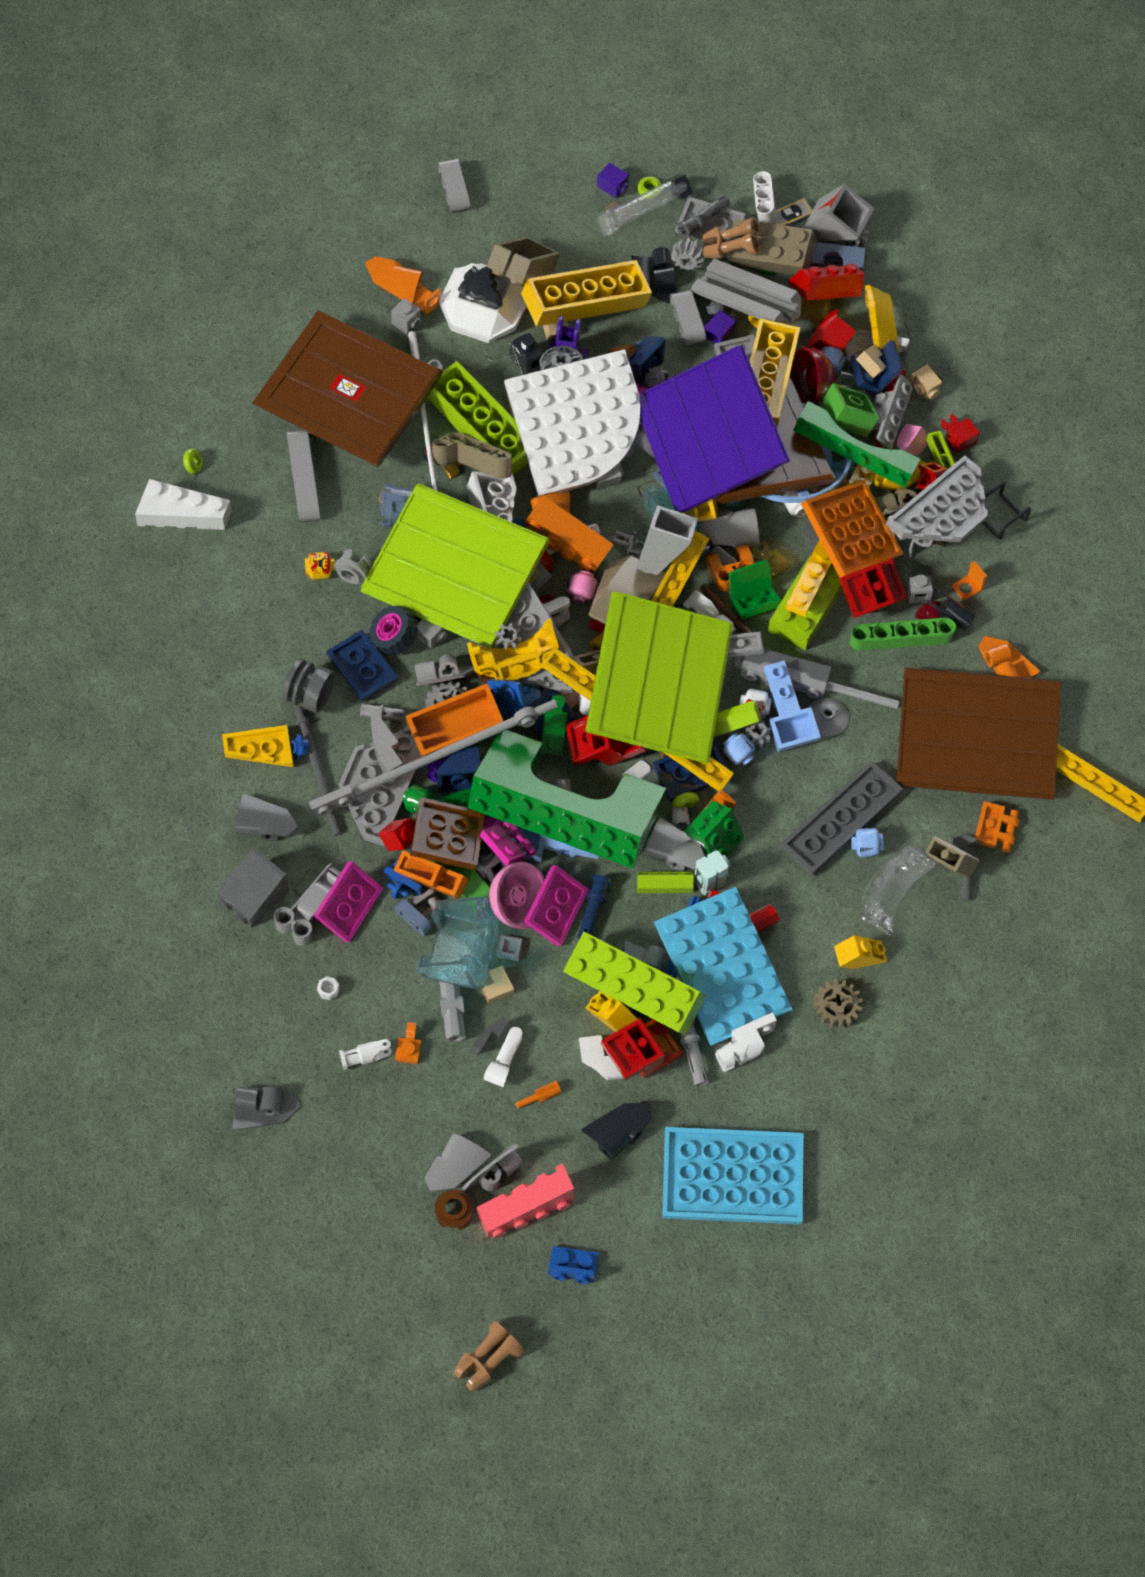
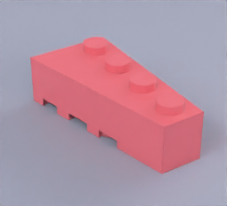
M561 1164L555 1167L557 1172L551 1175L543 1173L537 1176V1179L529 1186L523 1183L515 1187L510 1196L504 1193L478 1206L477 1215L487 1237L494 1236V1238H500L511 1228L521 1229L527 1226L528 1221L532 1219L542 1220L548 1217L551 1211L556 1209L563 1211L569 1208L574 1200V1187L564 1165Z

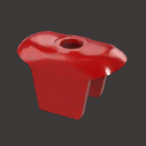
M839 309L830 312L809 339L806 347H812L821 351L824 347L833 346L841 349V352H843L856 331L838 317Z

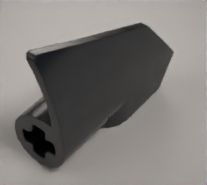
M665 247L656 248L652 251V257L631 255L632 261L637 260L652 291L651 296L667 304L670 303V294L677 293L674 267H672L669 249Z
M624 1103L582 1128L581 1132L598 1143L600 1151L610 1160H613L629 1143L632 1144L643 1133L645 1126L652 1120L650 1104Z

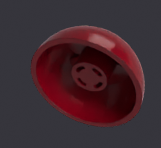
M800 347L796 350L790 370V378L801 403L807 404L809 401L817 406L820 405L832 383L835 384V372L832 362L823 352L812 347Z

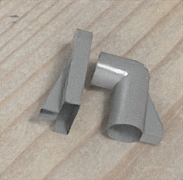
M431 888L427 892L408 900L411 904L414 903L415 908L432 896L436 890ZM432 897L427 901L431 907L421 913L430 924H432L435 916L443 909V906L436 897Z

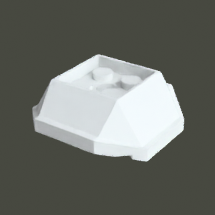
M471 263L465 267L454 268L439 300L450 330L487 343H492L497 338L515 331L527 307L521 295L525 284H514L505 274L504 276L496 275L497 290L501 294L503 306L495 309L487 306L482 300H474L470 296H464L458 291V287L464 281V275L471 268L480 270L487 265Z

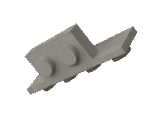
M902 374L898 376L894 390L877 394L873 403L879 419L871 431L879 430L876 439L885 449H892L913 390L911 384Z

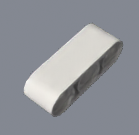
M761 171L753 177L758 221L775 224L777 217L771 175L768 172Z

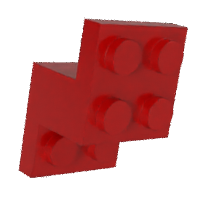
M893 558L839 578L854 618L908 598Z
M588 715L566 724L572 763L576 766L595 758L611 766L646 751L645 747L585 732Z
M639 1018L601 1040L602 1047L625 1081L639 1072L643 1078H646L682 1057L683 1054L665 1026L654 1019L643 1024Z

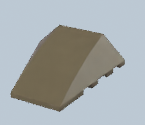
M633 556L608 562L588 616L606 624L610 596L612 592L616 591L651 601L666 573L661 571L658 575H654L637 569L639 559ZM678 596L674 605H678L681 602L680 596Z

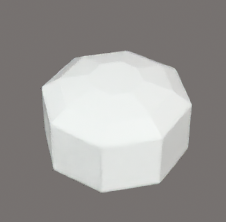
M326 976L319 980L317 992L322 999L332 1000L338 996L340 985L335 978Z

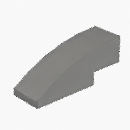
M372 710L371 731L373 747L383 773H387L403 766V762L396 754L399 752V743L376 710Z

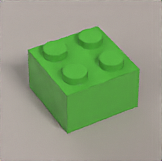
M832 383L821 401L823 409L827 410L834 422L842 430L849 431L855 436L862 435L868 437L879 419V415L866 393Z

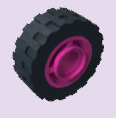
M397 605L388 606V608L382 609L371 622L372 625L369 629L370 641L387 655L395 656V654H401L413 644L417 636V620L402 607Z

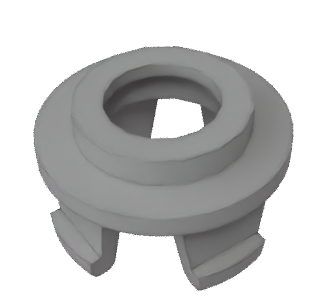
M344 550L342 557L334 564L335 571L348 583L363 584L369 573L368 568L371 566V561L366 556H363L356 563L352 561L354 550Z

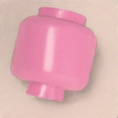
M580 570L571 576L567 592L573 597L572 600L574 602L584 604L585 601H590L594 598L598 582L594 578V574Z

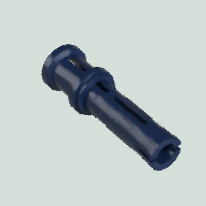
M595 874L592 878L594 883L591 891L587 894L589 902L577 935L578 939H580L583 932L592 935L600 907L607 900L605 895L608 886L612 884V880L604 875Z

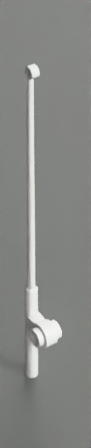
M411 331L408 333L411 356L420 360L416 332ZM431 360L427 363L442 370V365L438 360ZM424 402L420 409L432 489L437 491Z

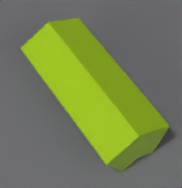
M941 431L929 433L926 441L935 462L948 469L946 461H948L949 466L952 467L955 461L944 435H942ZM938 442H940V444H941V446H942V449H943V451H944V454H942V452H941V450H940V448H939Z
M752 700L718 712L714 737L761 721L759 709L755 701Z
M693 871L637 872V893H693Z

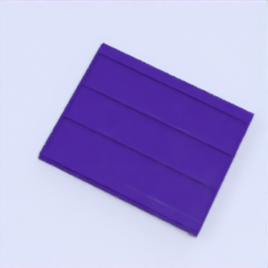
M738 345L638 394L640 400V420L673 507L677 512L684 513L790 462L743 345Z

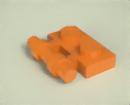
M984 801L975 838L981 841L978 845L995 849L998 841L1003 844L1002 851L1009 853L1016 839L1014 834L1020 822L1018 819L1019 811L1011 810L1010 816L1004 815L1005 806ZM1001 824L1007 826L1006 833L999 832Z

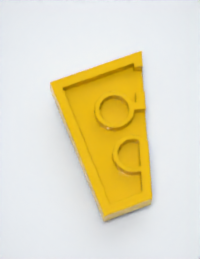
M287 725L222 734L225 758L293 767Z

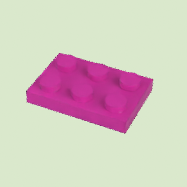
M353 861L347 862L313 916L341 940L350 942L383 888Z
M557 865L551 866L524 923L554 945L562 946L589 889Z

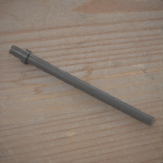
M297 707L295 709L298 718L296 723L301 728L303 738H306L308 741L310 761L321 796H324L330 792L309 728L310 720L306 717L304 708ZM334 809L327 816L335 837L342 835V831Z

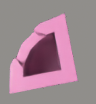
M906 424L897 438V447L917 456L928 445L926 441L928 435L922 427Z

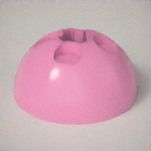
M526 862L510 864L500 870L491 883L489 890L491 908L496 917L510 927L517 929L530 928L524 921L545 880L535 866Z

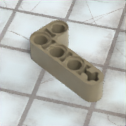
M457 432L450 433L432 442V458L435 465L446 466L457 461L496 478L504 479L511 476L512 455L509 452Z

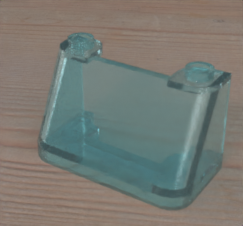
M487 896L437 901L431 916L433 923L438 928L431 956L422 955L417 961L418 973L423 978L473 990L483 989L500 932L499 921L491 908Z

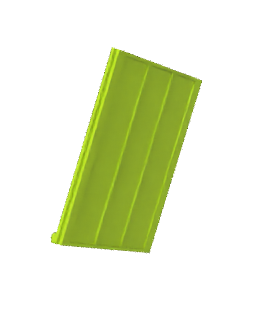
M418 483L414 487L362 584L361 592L389 605L402 607L414 616L487 648H494L499 637L495 636V632H501L500 625L503 624L505 626L550 539Z
M617 591L612 592L585 732L709 764L733 624Z

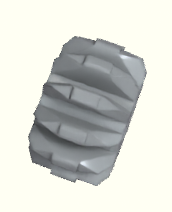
M681 238L673 246L671 260L674 261V266H680V270L686 269L688 272L691 269L697 271L698 268H702L705 261L703 244H698L697 240L691 241L690 238L687 240Z

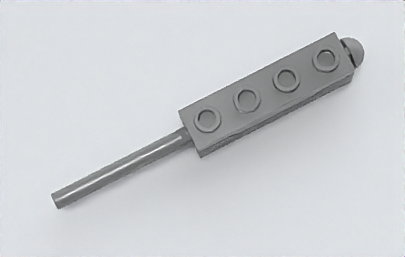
M764 649V654L733 658L735 668L741 669L740 676H744L748 681L758 680L768 685L763 669L764 666L785 661L795 692L806 693L811 698H823L825 691H833L894 709L898 708V700L828 681L831 672L830 666Z

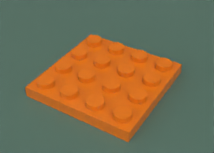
M865 480L807 499L801 503L839 577L891 558L896 559L903 555L891 529L886 526L887 522Z

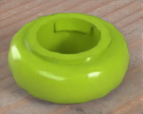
M645 177L639 181L637 188L643 198L654 199L661 194L662 184L655 177ZM651 184L655 186V189L647 190L645 186Z
M194 448L188 449L183 456L185 469L190 474H198L203 463L201 454Z
M686 792L677 796L673 800L672 805L674 808H691L698 803L699 797L694 792Z

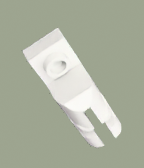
M773 1012L732 1030V1042L716 1050L715 1053L723 1072L735 1068V1060L738 1061L739 1065H743V1063L763 1053L765 1045L759 1034L766 1036L773 1032L777 1021Z

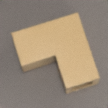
M875 345L866 349L856 359L872 378L878 376L886 368L879 359L883 354Z
M503 965L490 970L493 984L482 988V993L488 1004L514 994V988Z

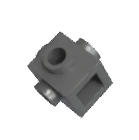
M486 850L478 858L476 872L483 880L485 879L492 883L497 873L506 865L493 850Z

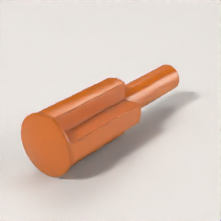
M554 1081L536 1089L535 1094L516 1102V1107L521 1108L537 1100L541 1103L561 1094V1088L557 1081Z

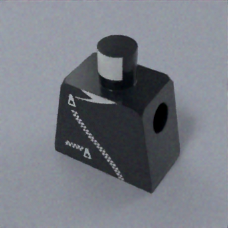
M527 333L512 340L509 355L521 373L526 375L540 371V359L543 352L532 335Z

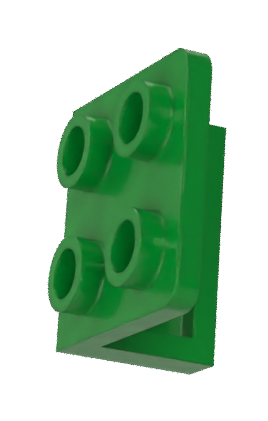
M767 560L750 564L729 573L732 605L742 620L777 608L781 603V599L772 588L770 564Z
M713 800L685 830L688 837L704 844L708 854L717 850L726 857L744 838V834L732 809Z

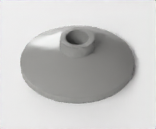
M821 698L814 701L808 707L812 709L820 736L832 737L839 735L846 729L849 723V713L846 707L836 699ZM830 712L832 715L826 716L824 713Z

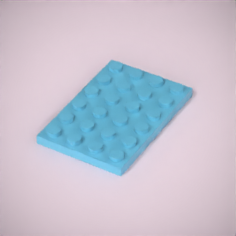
M736 887L654 922L680 981L706 994L696 1016L710 1046L731 1038L732 1030L773 1012L776 1018L793 1010Z
M665 1127L662 1218L802 1225L803 1133Z

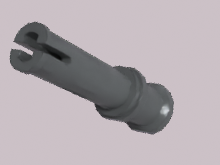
M722 194L698 213L690 214L686 221L677 224L679 234L685 239L690 238L694 231L701 230L704 227L706 221L730 205L729 198Z

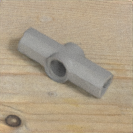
M445 972L439 975L440 1007L442 1019L444 1018L446 1041L460 1042L466 1039L463 1020V1016H465L463 997L460 995L458 973Z

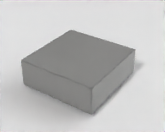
M501 935L497 957L519 961L523 939Z

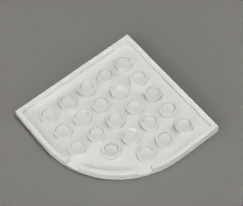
M625 349L504 380L538 496L561 493L596 482L613 468L615 469L629 452L638 430L640 400Z

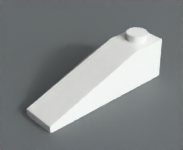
M472 472L466 487L470 505L512 522V511L516 494L513 474L511 473V476L508 478L500 479L484 472Z

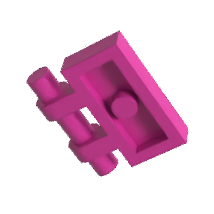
M504 822L503 826L506 830L498 824L483 829L480 837L506 866L523 861L526 855L524 852L530 857L537 852L532 846V841L529 838H525L520 832L521 829L514 824Z

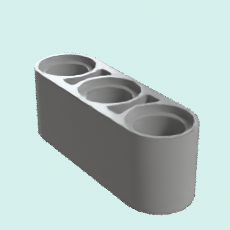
M453 159L438 162L443 189L446 190L447 204L450 205L449 211L455 212L470 209L469 196L459 160Z
M688 290L670 294L671 305H674L675 308L673 312L676 321L680 323L679 330L681 336L686 342L684 345L706 341L705 330L692 291Z

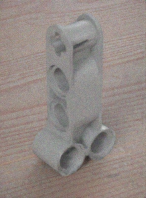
M332 863L325 867L291 909L281 907L274 914L276 929L283 934L292 931L293 940L297 945H308L313 939L312 925L317 920L313 915L341 873L334 868ZM283 918L290 919V921L287 923L280 922V920ZM302 930L308 932L306 935L297 934L299 931Z

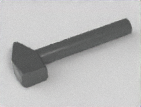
M966 835L953 838V845L970 855L971 848L981 842L976 838ZM962 876L963 901H971V877L967 879Z

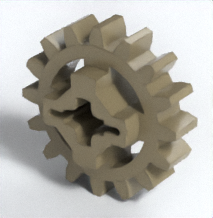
M834 979L833 985L826 981L825 989L819 987L818 994L814 996V1001L816 1002L813 1004V1009H818L816 1017L822 1016L821 1023L823 1024L829 1021L830 1028L834 1024H838L839 1029H842L843 1023L848 1027L851 1026V1019L857 1021V1014H861L862 1011L860 1005H862L863 999L858 998L860 991L854 992L853 984L849 987L846 986V980L838 984L837 979ZM832 992V994H831L830 997H826V998L824 999V997H825L827 994H829V993ZM850 1008H852V1010L848 1014L844 1015V1012L846 1010H850Z

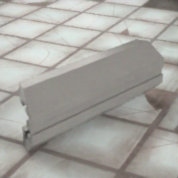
M717 259L712 260L707 267L708 271H706L705 276L697 279L691 287L693 293L758 319L761 318L792 326L794 321L801 315V296L796 290Z

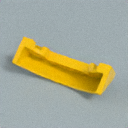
M865 285V302L869 310L873 344L880 351L890 340H893L899 353L891 297L889 294L871 285Z
M551 618L546 619L544 625L532 637L517 644L516 649H513L511 646L507 647L505 651L504 648H487L471 642L467 643L475 672L480 675L484 674L494 677L495 680L506 681L518 680L538 672L543 668L541 664L553 647L557 649L559 647Z

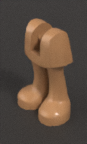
M752 217L730 229L721 230L717 226L704 233L703 242L708 245L703 248V256L705 258H721L726 253L737 249H746L751 255L760 254L761 247L756 237L760 234L758 220ZM745 235V236H743V237H741V238H737V239H734V240H731V241L726 242V239H730V238H733V237H736V236Z
M494 1320L489 1326V1334L471 1355L465 1352L453 1374L458 1379H462L473 1369L476 1373L466 1384L468 1389L473 1392L491 1381L490 1374L504 1359L510 1355L520 1357L525 1353V1350L512 1335L508 1334L503 1326ZM504 1340L495 1353L482 1365L480 1361L495 1345Z

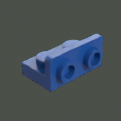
M552 1246L548 1275L559 1281L572 1278L576 1279L575 1281L580 1284H589L590 1281L595 1282L599 1253Z

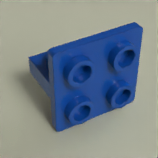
M489 679L487 681L503 720L514 717L517 711L527 707V705L541 697L539 689L521 686L520 682Z

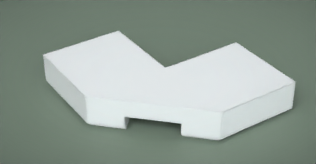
M601 1035L579 1038L581 1060L583 1063L596 1070L607 1080L623 1078L611 1058L604 1056Z

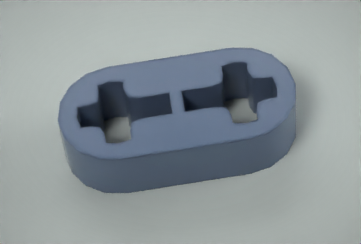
M402 899L394 907L396 912L422 936H425L432 929L430 922L408 901Z

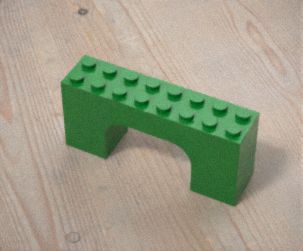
M508 730L500 732L473 776L468 808L633 869L659 818L666 788L625 773L612 796L600 800L586 798L545 783L535 776L542 748L541 742Z

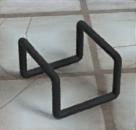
M1001 481L985 493V498H987L1000 488L999 496L1017 513L1016 516L1001 527L1000 534L986 520L983 522L999 540L1003 539L1005 529L1020 517L1024 521H1028L1031 507L1020 511L1003 494L1005 481Z

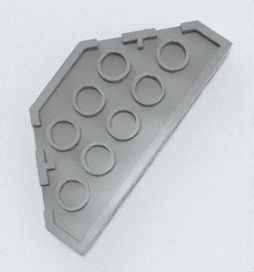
M966 456L962 457L887 520L886 526L901 538L961 542L979 527L988 516L984 505V487L981 485V468Z
M529 582L505 625L506 627L512 623L514 629L520 628L517 636H520L522 639L521 642L515 641L516 645L532 637L544 625L546 619L550 618ZM551 619L559 645L558 650L578 663ZM505 633L504 639L509 638L511 640L512 634L507 635V633ZM495 644L494 648H504L502 644ZM544 668L528 677L525 676L518 680H512L521 684L567 693L575 691Z
M408 726L404 727V730L393 734L399 743V752L396 754L403 762V765L421 758ZM373 742L354 748L339 782V789L349 784L351 787H355L384 774L377 760ZM417 769L356 795L357 800L353 801L348 808L364 840L385 846L378 833L389 823L396 821L403 804L404 792L407 788H410Z

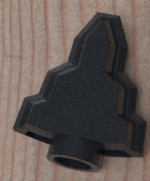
M483 267L480 270L471 268L465 273L464 281L458 287V291L461 294L470 296L474 300H482L487 306L495 309L503 306L501 294L497 290L496 274L492 273V269L488 267Z

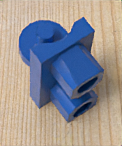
M398 859L391 868L388 866L385 868L384 873H386V877L397 883L394 884L390 881L387 886L393 890L391 897L397 899L399 895L405 898L408 897L409 892L404 887L417 895H421L424 891L422 888L423 884L393 871Z

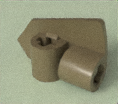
M902 487L897 489L894 495L889 493L874 499L883 516L898 512L917 494L910 489Z

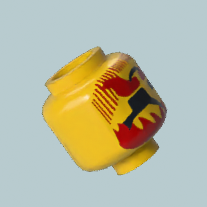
M328 552L310 553L308 558H305L306 575H309L312 580L331 578L332 571H335V558L331 559Z

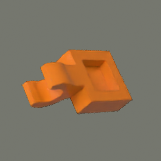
M407 1022L406 1037L398 1038L395 1061L418 1064L421 1040H415L417 1023Z

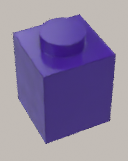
M609 162L597 175V187L617 198L628 190L629 174Z
M719 310L705 326L706 339L714 344L727 341L735 332L736 320L731 315Z

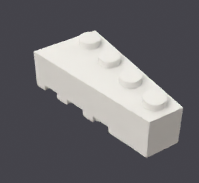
M149 479L135 516L138 526H177V528L197 527V529L225 530L231 515L230 500Z

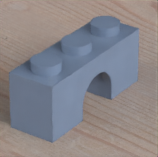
M817 242L810 267L822 268L827 262H835L840 266L854 264L863 272L865 248Z

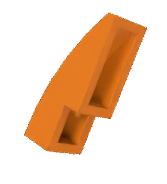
M403 850L393 870L460 900L468 882V879L461 874L426 859L410 856V853Z

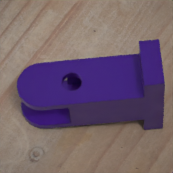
M560 316L556 331V343L549 342L547 350L556 346H569L578 350L583 360L588 359L589 349L580 348L581 320L577 319L575 327L563 325L564 317Z

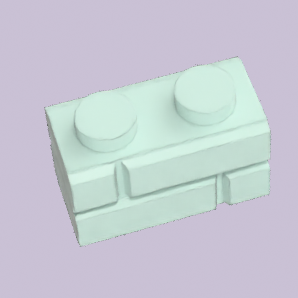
M717 850L708 854L707 858L703 857L696 861L694 882L705 896L711 890L725 886L726 878L729 876V860Z

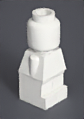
M695 590L683 603L684 610L731 622L730 624H733L731 635L735 633L734 623L725 615H719L711 600L698 590Z

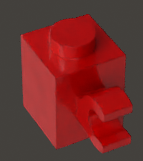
M951 414L949 420L952 423H947L944 419L941 420V427L947 431L946 442L949 448L954 449L957 454L978 443L980 432L969 418L958 422L957 417Z
M410 817L409 819L392 821L378 833L389 852L403 850L412 843L416 818Z

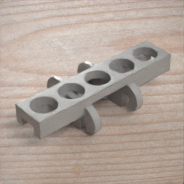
M616 531L612 539L613 543L627 547L628 556L631 553L639 556V559L642 550H638L636 545L638 543L645 544V542L635 539L636 531L631 536ZM618 536L624 537V541H621L616 538Z

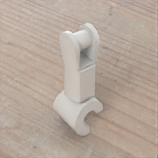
M513 1027L509 1030L496 1062L493 1061L489 1064L484 1080L504 1087L510 1065L522 1041V1030L519 1027Z

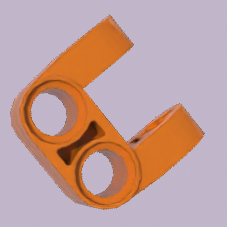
M747 544L735 547L738 559L736 563L723 566L716 552L705 556L710 575L720 591H730L729 580L725 581L722 578L729 579L728 575L731 571L754 563Z

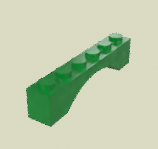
M809 401L793 431L906 488L920 461V458L902 449H882L858 441L842 430L834 422L827 410Z

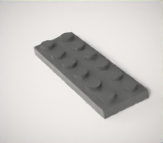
M870 761L780 844V848L807 873L813 876L851 840V837H855L858 829L866 827L903 792V788L873 761Z

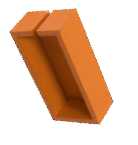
M544 495L523 525L526 529L549 538V548L554 549L555 547L566 560H573L579 564L578 567L581 570L592 574L614 545Z
M488 683L406 715V722L421 757L503 722Z

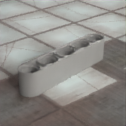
M305 430L288 431L287 440L299 522L319 520L320 512L308 432Z

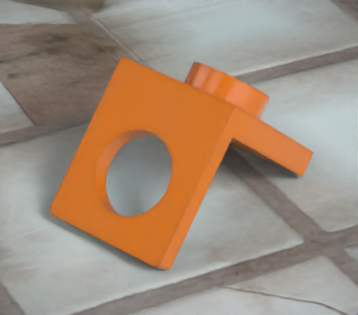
M421 285L416 289L413 304L420 308L427 316L440 305L441 290L438 288L431 293L426 287Z
M973 561L970 564L968 575L951 585V587L963 601H966L984 589L987 575ZM968 583L971 585L972 591L970 593H963L960 591V585Z

